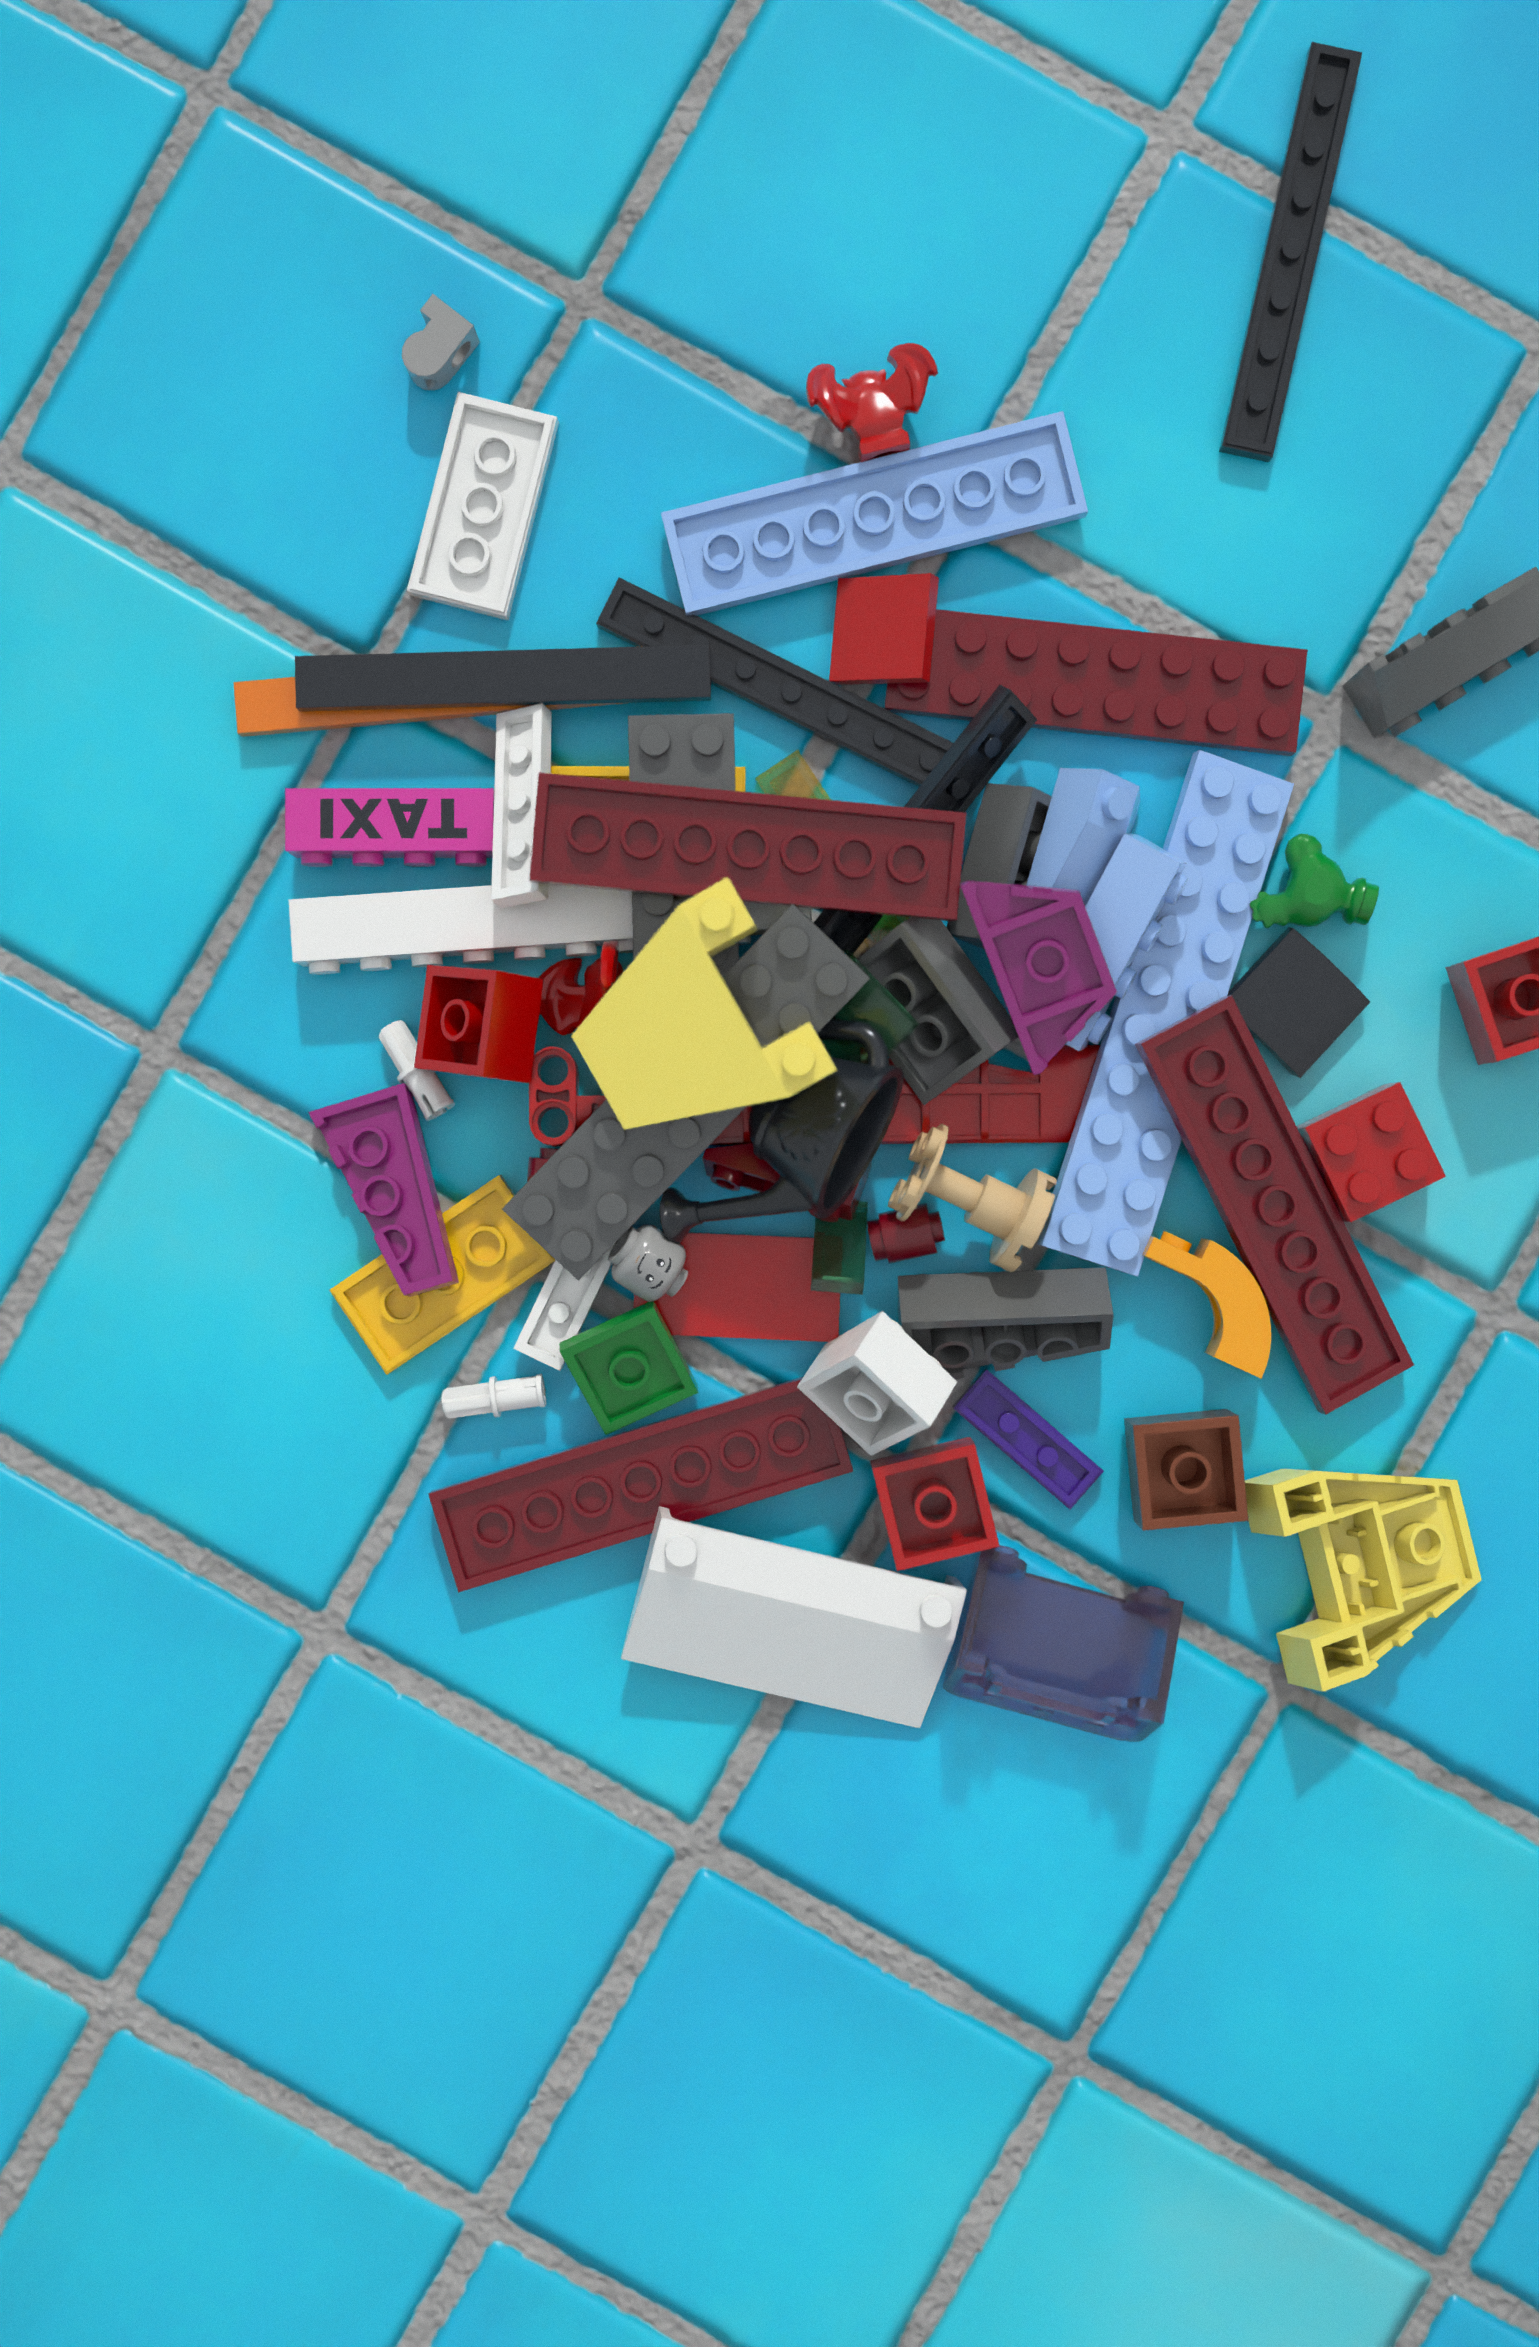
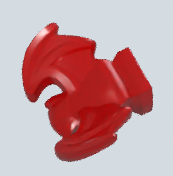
M905 343L893 347L889 351L887 361L894 366L895 372L888 379H886L885 369L878 372L875 370H863L854 374L849 379H842L844 384L842 386L836 382L835 368L830 364L817 365L808 374L806 394L809 406L814 407V405H818L839 432L843 433L845 429H851L860 442L858 450L860 462L910 449L908 433L902 429L904 414H917L926 393L929 376L935 377L938 374L934 358L922 345Z
M614 940L603 942L601 958H598L592 965L586 968L584 974L585 985H579L577 981L578 973L582 967V959L578 957L561 960L547 968L538 977L544 979L539 1015H542L554 1031L560 1035L573 1033L575 1028L582 1024L623 974L622 965L618 961L619 942Z

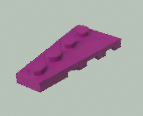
M405 1083L308 1112L316 1128L321 1130L330 1149L328 1151L338 1169L342 1170L353 1191L352 1197L361 1213L365 1214L375 1234L374 1239L403 1295L412 1297L459 1283L414 1098Z

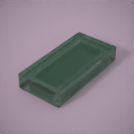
M859 1201L852 1221L839 1217L838 1221L833 1223L815 1217L810 1291L863 1295L868 1202Z

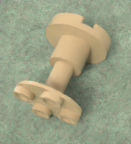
M940 1124L937 1128L932 1127L928 1134L921 1132L914 1142L908 1158L910 1161L915 1162L907 1181L900 1179L897 1182L890 1196L888 1207L897 1211L896 1218L898 1220L905 1221L918 1205L924 1192H927L965 1210L964 1222L994 1235L990 1248V1263L1009 1272L1015 1271L1023 1262L1020 1260L1021 1257L1016 1255L1021 1245L1032 1249L1046 1223L1055 1197L1054 1194L1046 1191V1189L1050 1190L1054 1185H1057L1056 1178L1038 1169H1032L1017 1188L987 1174L978 1182L939 1163L948 1137V1126Z

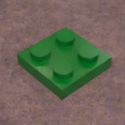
M654 1301L640 1305L559 1343V1352L605 1435L699 1393L697 1382Z

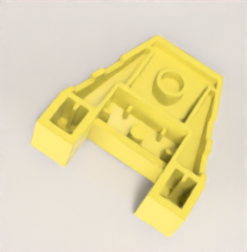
M728 877L688 899L676 908L571 1036L624 1130L789 1098L838 1071L810 1022L762 1048L711 958L758 931L757 926Z
M1283 1468L1245 1480L1248 1522L1251 1533L1282 1537L1298 1533L1319 1617L1318 1619L1276 1633L1288 1684L1324 1692L1367 1676L1379 1666L1377 1661L1394 1646L1402 1647L1414 1637L1412 1631L1429 1617L1437 1618L1482 1580L1457 1480Z

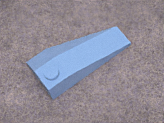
M1060 768L1026 885L1079 890L1086 906L1124 833H1132L1140 805V786L1103 769Z

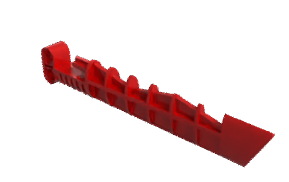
M1064 1045L1048 1062V1066L1037 1075L988 1064L987 1060L925 1105H923L903 1077L901 1095L881 1144H914L921 1132L928 1134L932 1127L937 1128L940 1124L948 1126L946 1144L1069 1143L1100 1045H1088L1081 1051ZM551 1046L541 1049L533 1056L529 1083V1124L531 1132L537 1140L548 1146L560 1147L606 1100V1097L579 1096V1070L577 1063L564 1049ZM861 1046L860 1062L867 1064V1052ZM550 1058H561L568 1065L566 1079L559 1085L545 1084L540 1074L542 1065ZM889 1058V1066H895ZM748 1105L710 1145L751 1143L749 1116L752 1105ZM551 1109H561L568 1116L569 1124L567 1130L559 1137L551 1138L546 1136L541 1128L542 1117Z

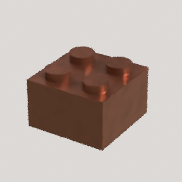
M1228 1409L1124 1418L1133 1520L1143 1531L1248 1521L1240 1425L1237 1414Z

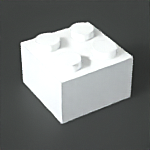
M881 1311L826 1343L797 1387L872 1456L930 1427L957 1384V1381L942 1368L941 1364L934 1357L927 1354L908 1336L897 1322Z

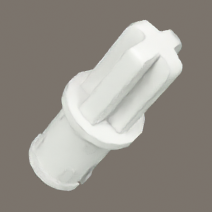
M398 1020L385 1026L379 1034V1039L400 1073L397 1076L399 1083L407 1085L423 1112L426 1121L446 1113L445 1107L447 1110L451 1109L455 1102L450 1098L435 1071L414 1068L417 1042L406 1023Z
M542 1374L497 1381L496 1376L489 1378L488 1383L446 1388L442 1391L441 1397L442 1409L447 1418L493 1413L496 1418L501 1416L502 1411L538 1406L540 1408L546 1407V1391Z

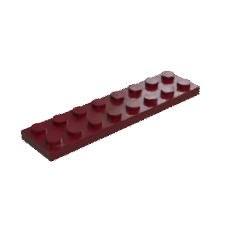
M936 609L930 682L887 684L884 709L892 713L971 721L997 687L1002 685L1010 689L1037 718V721L1031 728L1293 756L1297 750L1308 650Z
M538 772L529 880L532 883L694 897L728 877L742 902L791 906L794 904L802 908L956 921L966 813Z
M1232 995L1224 996L1136 1043L1135 1046L1245 1266L1260 1286L1272 1321L1317 1411L1327 1415L1414 1366Z
M800 1377L431 1491L428 1495L459 1593L651 1534L659 1506L669 1508L671 1517L676 1520L690 1522L853 1472L841 1428L797 1387L803 1378Z

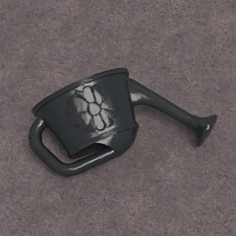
M830 1019L817 1033L819 1038L860 1043L867 1052L868 1063L830 1057L838 1070L835 1073L792 1097L753 1104L749 1116V1135L753 1145V1153L760 1160H765L780 1175L778 1181L772 1187L760 1193L702 1203L686 1199L674 1187L667 1188L662 1194L659 1214L661 1226L668 1241L676 1244L681 1243L691 1228L709 1221L812 1210L820 1219L827 1218L844 1203L867 1170L888 1130L901 1095L903 1071L900 1067L889 1066L888 1048L881 1034L867 1023L856 1020Z

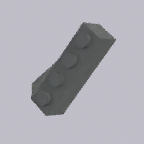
M1535 566L1473 603L1472 608L1466 611L1464 608L1448 616L1428 630L1427 635L1424 637L1419 633L1403 642L1386 656L1382 654L1375 658L1343 685L1373 738L1387 730L1391 731L1394 738L1422 721L1418 714L1419 711L1433 703L1440 711L1465 696L1467 693L1463 685L1479 676L1482 683L1485 684L1510 669L1512 666L1508 658L1521 650H1524L1528 657L1539 652V570Z
M1106 1267L898 1276V1324L927 1354L934 1357L954 1379L965 1378V1369L993 1364L995 1372L1015 1368V1364L1023 1358L1038 1355L1043 1362L1110 1349L1114 1314Z

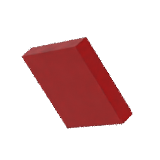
M932 573L838 578L829 681L836 685L930 682L939 578Z

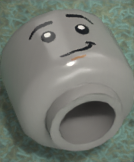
M643 1225L638 1229L630 1227L616 1241L608 1257V1261L613 1264V1279L642 1300L648 1302L659 1299L665 1293L670 1297L674 1296L683 1286L688 1276V1271L683 1268L686 1260V1251L683 1245L668 1241L664 1232L653 1225Z

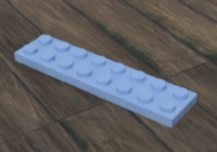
M1060 411L662 512L661 516L686 616L693 614L697 616L836 581L838 578H848L1086 517L1088 508L1064 412Z

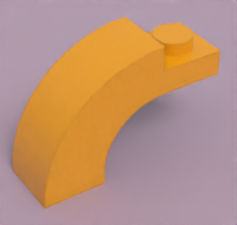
M1163 1231L1160 1239L1150 1236L1142 1255L1190 1278L1204 1291L1209 1299L1213 1311L1214 1326L1212 1337L1205 1353L1262 1379L1270 1355L1271 1322L1266 1300L1251 1272L1234 1254L1212 1240L1201 1238L1194 1255L1188 1253L1192 1243L1165 1231Z

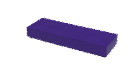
M986 1368L952 1406L955 1411L1070 1510L1104 1472Z

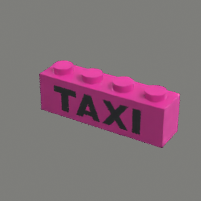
M285 788V851L296 858H301V865L328 867L332 866V858H352V865L379 867L384 866V858H404V865L430 867L435 866V858H455V865L481 867L486 866L487 858H492L494 788Z

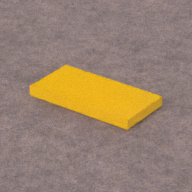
M498 1175L442 1213L459 1283L412 1297L404 1296L384 1256L381 1254L329 1290L386 1375L555 1262V1259L502 1210L515 1196L502 1175Z

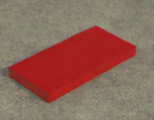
M688 1232L680 1243L686 1251V1260L683 1268L688 1271L687 1279L674 1296L670 1297L665 1293L654 1302L671 1335L830 1342L839 1336L843 1239ZM634 1294L633 1309L648 1301L642 1300Z

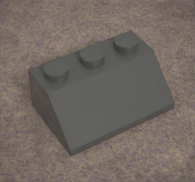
M987 783L964 860L960 885L968 880L1026 885L1052 796L1034 787ZM960 886L957 920L948 921L946 928L953 937L984 948Z
M911 917L898 925L854 961L870 979L857 991L849 1002L863 1022L871 1025L881 1034L888 1048L889 1058L896 1067L902 1069L903 1077L923 1105L930 1102L1019 1037L1011 1016L941 920Z

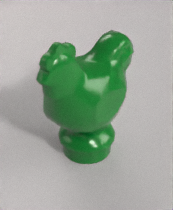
M1298 834L1288 841L1285 849V858L1290 876L1284 891L1272 895L1264 891L1259 892L1257 899L1249 904L1253 912L1252 919L1256 922L1261 921L1265 928H1270L1273 924L1285 926L1288 923L1303 927L1318 926L1336 912L1342 913V919L1346 924L1351 925L1354 922L1366 925L1375 909L1379 886L1367 883L1366 879L1362 877L1357 878L1351 884L1347 883L1340 866L1322 853L1321 843L1314 836Z

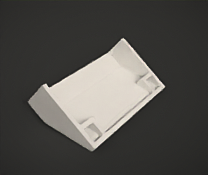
M659 1506L621 1659L920 1728L954 1643L967 1590L953 1576L946 1575L945 1583L923 1579L676 1520L671 1517L669 1508Z

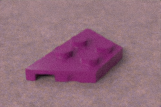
M965 881L961 883V889L1033 1075H1037L1048 1066V1062L1068 1041L1071 1042L1093 1014L1100 1011L1117 993L1116 987L1079 890Z

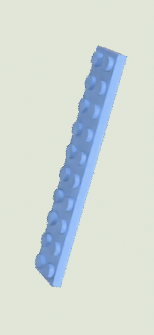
M1202 750L1192 754L1163 846L1164 850L1187 863L1181 874L1189 878L1176 903L1172 906L1165 902L1156 921L1163 926L1149 952L1147 953L1140 949L1135 956L1130 968L1136 970L1137 975L1123 999L1115 997L1110 1012L1112 1020L1102 1038L1056 1182L1057 1185H1055L1053 1205L1040 1233L1037 1245L1130 1275H1139L1144 1260L1142 1254L1152 1234L1182 1138L1135 1044L1228 995L1252 919L1253 912L1249 904L1257 899V895L1261 891L1294 787L1293 783Z

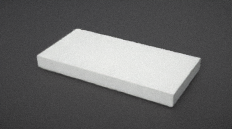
M461 392L457 393L407 588L410 596L509 620L559 425L556 416Z

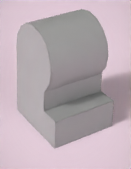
M432 294L420 310L426 327L423 331L413 333L406 339L402 347V359L412 381L424 390L434 391L444 387L451 380L480 341L473 324Z

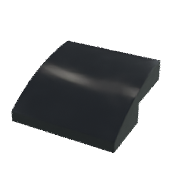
M1288 927L1231 988L1227 995H1232L1252 1037L1259 1040L1290 1074L1299 1078L1305 1074L1370 1003L1366 996L1324 954L1291 927Z

